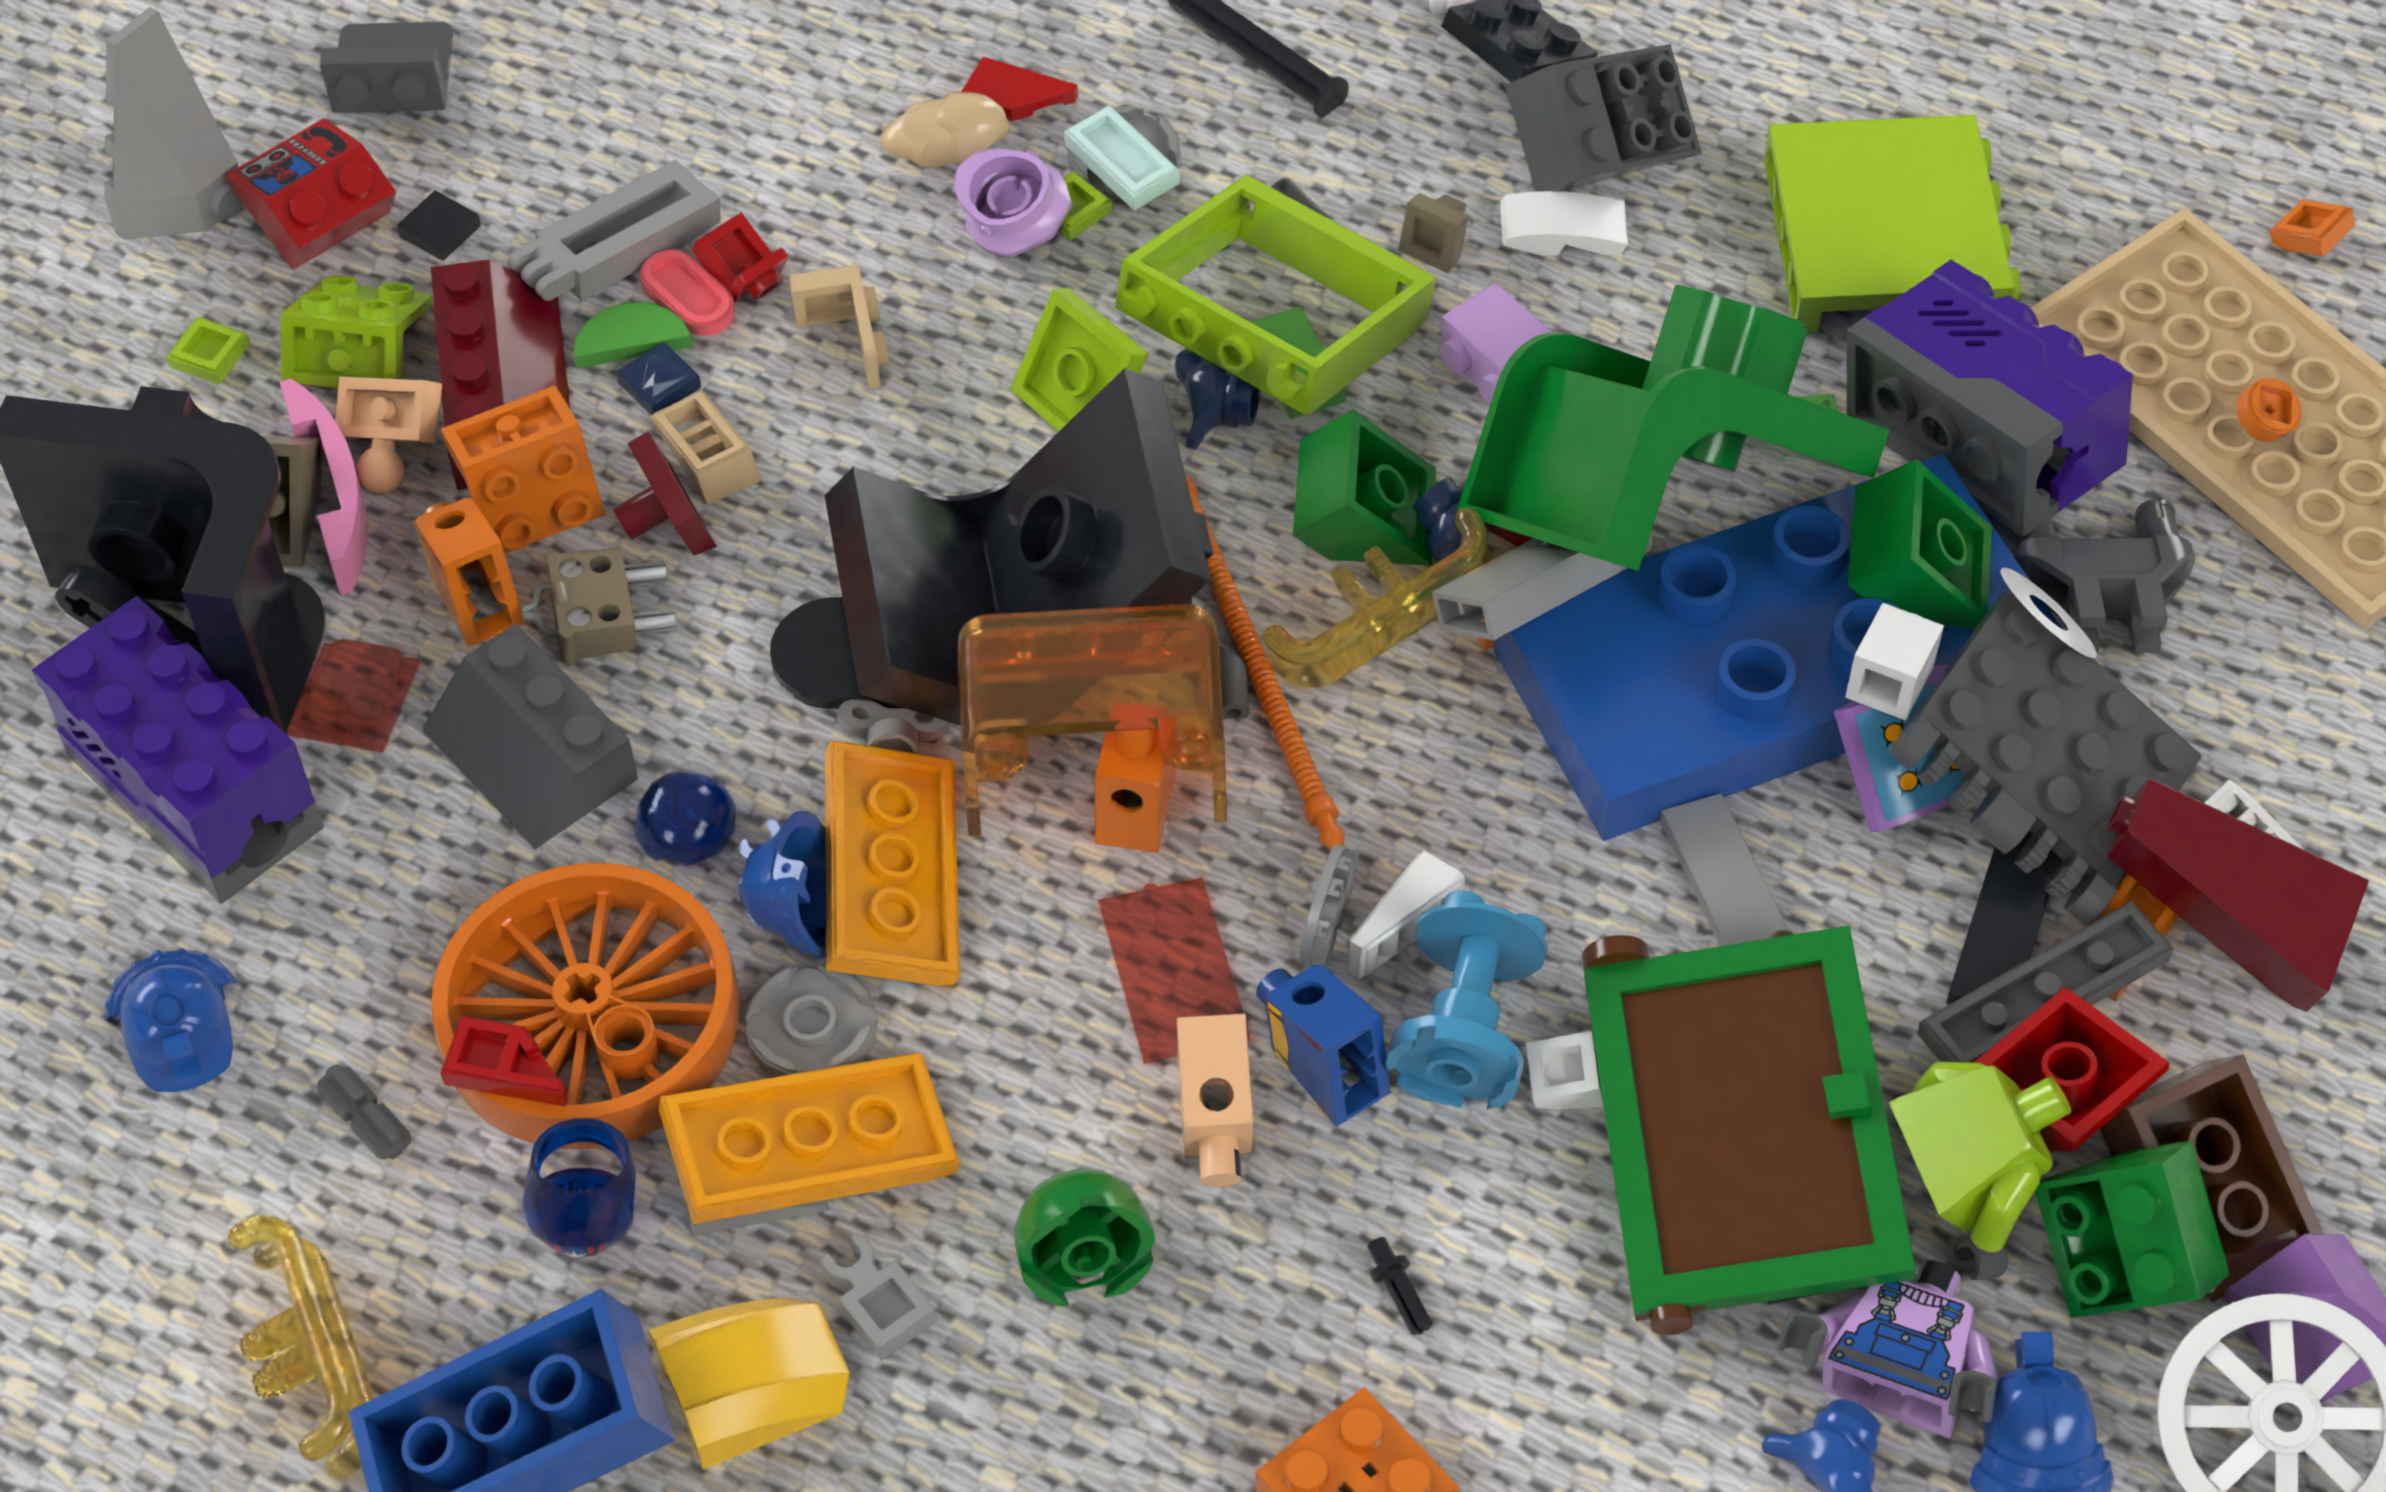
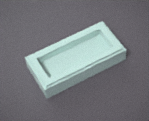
M1110 105L1064 131L1065 146L1134 211L1180 184L1179 169Z

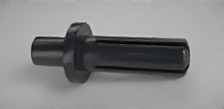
M1379 1237L1371 1241L1367 1248L1377 1265L1370 1273L1372 1280L1375 1283L1383 1280L1411 1335L1422 1334L1424 1330H1429L1432 1327V1321L1405 1272L1410 1265L1408 1257L1406 1255L1395 1256L1385 1237Z

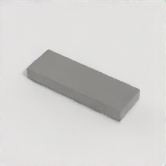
M1722 793L1661 810L1660 822L1720 946L1768 939L1774 931H1789Z

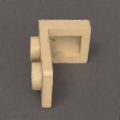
M859 264L788 275L796 327L855 319L869 389L881 387L878 367L889 365L886 340L883 330L872 332L871 323L880 321L878 302L874 286L863 288Z

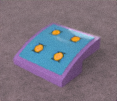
M1949 664L1934 666L1906 721L1856 701H1852L1834 711L1870 832H1881L1948 806L1947 803L1952 791L1966 775L1952 762L1945 776L1928 787L1916 776L1935 749V746H1932L1928 753L1911 769H1907L1888 752L1892 743Z

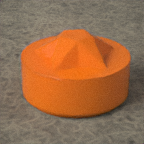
M2261 378L2243 390L2237 399L2236 412L2240 424L2248 434L2260 441H2277L2294 430L2300 422L2301 405L2295 392L2279 379Z

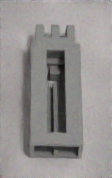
M674 160L535 233V240L516 249L509 255L507 266L521 273V279L530 287L535 288L536 293L546 301L552 300L569 290L582 301L640 270L643 262L654 253L668 249L677 250L720 223V198L677 160Z
M1651 534L1644 555L1652 548L1653 538ZM1533 538L1432 591L1440 629L1494 641L1627 569V567Z

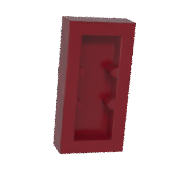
M649 431L627 443L651 485L649 488L613 508L616 517L630 539L633 540L663 521L670 519L674 528L694 556L717 547L672 465Z

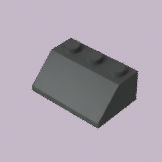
M516 623L463 658L423 727L424 733L534 849H537L638 780L629 738Z

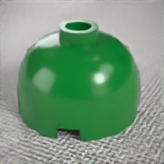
M1079 1168L1058 1173L1038 1184L1025 1199L1014 1227L1015 1247L1023 1282L1036 1297L1057 1306L1069 1305L1064 1295L1066 1292L1107 1284L1104 1298L1124 1294L1132 1290L1150 1271L1154 1260L1151 1249L1153 1243H1156L1149 1213L1142 1200L1129 1184L1103 1170ZM1104 1272L1101 1279L1083 1284L1078 1283L1069 1275L1091 1277Z

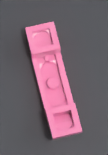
M293 379L279 381L295 437H321V455L326 454L341 509L317 515L339 593L343 595L353 592L365 558L368 525L364 497L351 452L340 427L330 412L312 393Z

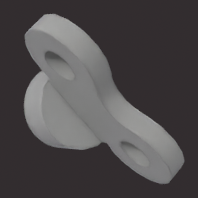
M863 699L845 701L840 705L837 716L839 728L851 736L867 737V746L918 754V740L933 741L939 739L946 733L948 726L947 721L906 708L889 709L872 700ZM856 716H863V717H866V718H868V719H862V720H861V719H857V718H855V717H856ZM926 718L930 719L932 722L921 723L918 720Z

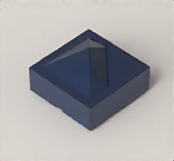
M665 342L616 371L618 383L650 415L684 399L701 388L700 376Z

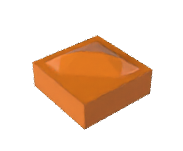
M2302 199L2270 230L2272 244L2283 250L2324 257L2355 226L2353 209L2346 206Z

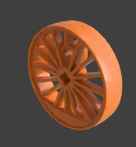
M581 863L551 868L518 880L491 896L467 917L452 936L438 964L432 990L433 1029L443 1064L461 1016L490 1020H521L511 1024L524 1026L528 1029L538 1044L544 1057L548 1055L546 1061L557 1077L575 1051L568 1100L565 1106L455 1087L464 1101L481 1118L500 1131L532 1144L559 1149H593L617 1145L640 1138L663 1127L659 1113L661 1096L710 1088L730 1056L739 1022V988L733 959L717 923L706 908L682 887L662 876L643 869L611 863ZM613 908H623L640 912L605 968H602L610 910ZM596 910L588 963H577L566 926ZM658 920H663L679 929L677 933L627 969ZM556 932L568 965L561 972L536 947ZM692 947H699L709 961L649 980ZM523 956L551 985L507 967ZM491 982L528 998L473 996ZM716 984L713 1004L657 1002ZM654 1024L700 1025L705 1027L697 1041L692 1043L654 1027ZM623 1038L640 1043L637 1047L628 1051L612 1049L613 1045ZM594 1045L611 1099L582 1104L590 1046ZM660 1052L680 1059L676 1065L663 1075L655 1068ZM644 1076L645 1081L648 1083L646 1086L621 1096L616 1079L635 1080Z

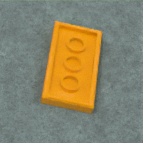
M834 740L830 741L825 751L826 970L934 986L955 985L960 977L953 759Z
M922 1052L661 1096L660 1117L692 1224L928 1182L957 1173L960 1165Z

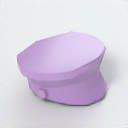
M990 149L976 152L957 167L954 191L961 206L967 211L965 228L978 245L992 254L1012 258L1053 239L1072 207L1066 183L1059 170L1044 165L1037 154L1031 150L1021 152L1012 149Z

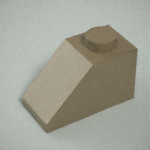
M261 435L274 450L281 474L279 491L268 518L274 541L283 566L303 567L321 493V437Z

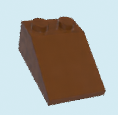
M2244 1054L2205 1061L2146 1089L2100 1128L2111 1156L2131 1150L2192 1140L2230 1274L2207 1294L2211 1302L2224 1297L2227 1288L2302 1235L2324 1234Z

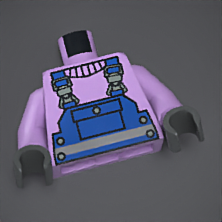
M1934 1260L1925 1261L1922 1263L1914 1283L1900 1281L1873 1285L1866 1292H1855L1817 1316L1803 1311H1793L1786 1316L1776 1348L1781 1351L1791 1347L1803 1350L1805 1352L1803 1362L1811 1367L1817 1364L1819 1355L1825 1352L1823 1355L1824 1391L1842 1399L1855 1402L1873 1412L1950 1439L1955 1430L1959 1410L1970 1409L1978 1411L1982 1414V1421L1988 1423L1992 1421L1995 1393L1999 1379L1988 1338L1980 1331L1973 1329L1974 1307L1966 1301L1954 1298L1961 1278L1956 1270L1949 1265Z

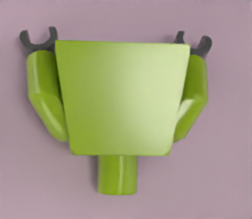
M1938 1061L1931 1065L1909 1094L1899 1093L1895 1095L1889 1104L1900 1127V1134H1903L1938 1214L1965 1233L1971 1230V1239L1960 1240L1955 1244L1953 1251L1959 1261H1964L1975 1256L1976 1265L1974 1271L1970 1274L1972 1281L1998 1278L2005 1273L2008 1267V1253L2005 1243L2017 1219L2038 1187L2040 1177L2046 1174L2053 1165V1159L2039 1130L2070 1114L2071 1107L2060 1086L2051 1076L2020 1091L2016 1083L1995 1066L1971 1062Z

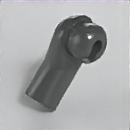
M1196 638L1190 641L1182 653L1183 663L1188 667L1190 674L1194 678L1217 692L1218 716L1221 719L1247 718L1249 715L1247 669L1243 660L1228 649L1216 643H1211L1205 638Z

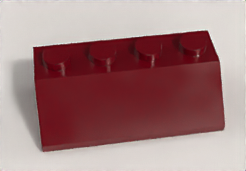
M490 259L431 267L444 427L556 385L570 408L558 297L549 301L544 300L536 293L535 288L530 287L521 279V273ZM447 450L457 490L468 489L464 477Z

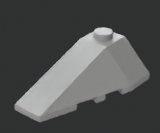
M149 7L106 41V102L114 107L113 133L105 136V153L113 157V179L105 182L104 199L115 232L123 239L205 232L221 219L233 217L242 205V200L226 179V174L238 168V163L158 11Z

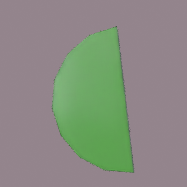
M648 302L622 303L601 310L584 323L575 338V366L577 369L637 358L663 342L673 351L692 348L691 335L684 321L668 308Z

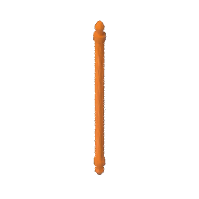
M1186 476L1194 511L1204 515L1197 499L1198 491L1192 478ZM1205 517L1213 549V555L1207 560L1211 578L1208 584L1235 642L1234 644L1240 654V658L1246 666L1250 681L1256 691V695L1259 697L1258 699L1267 716V720L1305 804L1303 811L1310 826L1318 827L1321 844L1331 851L1335 844L1344 845L1345 833L1343 828L1336 823L1339 811L1333 798L1327 795L1321 778L1318 776L1319 774L1310 757V753L1299 732V728L1296 725Z

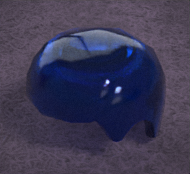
M692 771L667 773L650 784L638 804L635 816V839L645 853L655 861H659L662 858H670L680 861L685 866L695 865L698 861L701 862L721 853L734 835L735 802L730 792L714 778Z

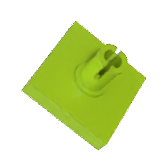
M1069 287L1053 289L1010 390L1056 430L1060 431L1124 368L1140 374L1148 353Z

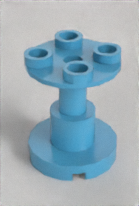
M1468 891L1450 892L1446 896L1443 905L1435 906L1420 916L1415 933L1420 949L1435 964L1454 972L1451 988L1442 990L1435 996L1431 1015L1408 1019L1394 1029L1385 1066L1388 1073L1393 1068L1399 1072L1396 1084L1405 1092L1423 1101L1462 1108L1464 1096L1481 1100L1489 1098L1486 1110L1501 1107L1515 1098L1520 1084L1524 1061L1519 1048L1506 1035L1496 1030L1500 1009L1498 1004L1490 998L1493 979L1509 982L1527 978L1542 968L1548 948L1544 940L1547 928L1540 918L1530 914H1514L1507 909L1485 904L1480 896Z

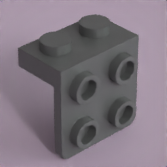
M443 21L345 25L340 31L338 48H322L320 68L332 113L445 110L453 44L451 25Z

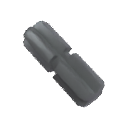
M333 1065L327 1069L325 1076L317 1082L319 1094L344 1122L351 1119V1129L377 1158L382 1160L390 1158L393 1160L401 1155L403 1150L411 1143V1135L406 1127L384 1103L376 1105L378 1101L377 1096L350 1067Z

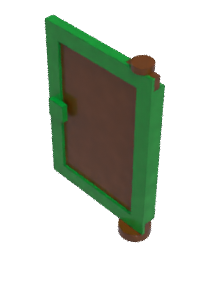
M1850 925L1651 958L1649 957L1647 944L1634 936H1609L1589 944L1582 953L1583 971L1635 1320L1650 1319L1651 1330L1654 1333L1675 1335L1683 1333L1693 1326L1692 1313L1917 1279Z

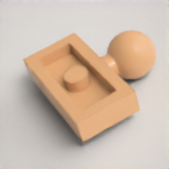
M339 378L335 414L336 423L340 427L345 439L372 441L371 448L360 456L356 466L359 482L366 490L372 493L383 494L395 490L402 483L405 476V464L401 456L395 451L396 442L436 444L442 392L441 383L408 379Z

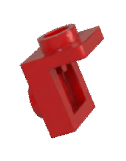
M742 212L695 241L691 249L706 270L731 292L734 303L749 293L754 300H759L773 291L783 281L779 274L789 258L782 247L772 253Z

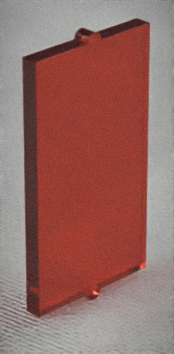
M1203 877L1156 887L1153 883H1148L1144 886V890L1098 900L1143 1064L1177 1057V1018L1243 1014ZM1246 1024V1028H1247V1041H1250V1034H1249L1248 1027H1247V1024Z

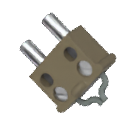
M621 547L560 554L556 550L551 551L547 556L549 581L542 582L536 586L533 591L532 601L529 604L522 605L524 621L535 622L539 631L544 636L558 638L561 661L566 666H572L576 660L635 650V635L675 630L677 627L676 613L672 608L633 613L628 586L666 582L668 579V569L665 561L624 565ZM548 590L551 593L556 629L549 628L544 618L540 614L533 612L540 606L542 594Z

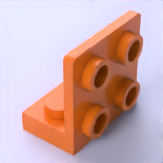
M556 385L441 428L446 448L466 481L470 497L475 501L499 537L504 553L522 549L531 543L570 528L578 527L605 515L580 424Z

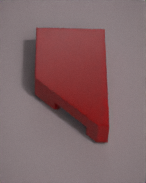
M983 56L961 92H975L986 95L1002 106L1008 121H1015L1032 116L1034 110L1061 102L1064 105L1075 103L1078 98V85Z
M467 1016L460 1017L440 1073L444 1085L559 1106L566 1105L568 1096L565 1085L559 1076L555 1075L526 1027Z

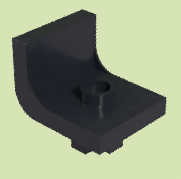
M1125 368L1018 472L995 487L967 495H936L853 466L824 495L859 694L976 731L989 733L1044 724L1057 718L1076 703L1147 637L1160 641L1168 638L1194 614L1192 597L1211 581L1207 560L1213 555V549L1205 517L1203 514L1195 512L1164 385L1161 382Z
M141 386L132 409L128 410L6 395L0 407V463L50 587L59 588L74 566L85 565L103 572L144 599L186 604L211 671L221 681L227 679L244 695L252 710L261 718L268 717L288 736L324 636L326 615L321 599L315 590L300 578L285 573L268 518L279 491L281 474L277 457L271 445L259 433L250 428L235 423L222 422L210 417L196 406L190 393L186 391Z

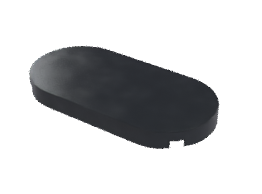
M842 597L822 598L805 603L790 612L779 623L770 644L772 669L776 680L782 688L784 686L787 691L794 694L795 699L806 705L824 709H839L840 705L851 699L872 700L886 708H903L859 694Z

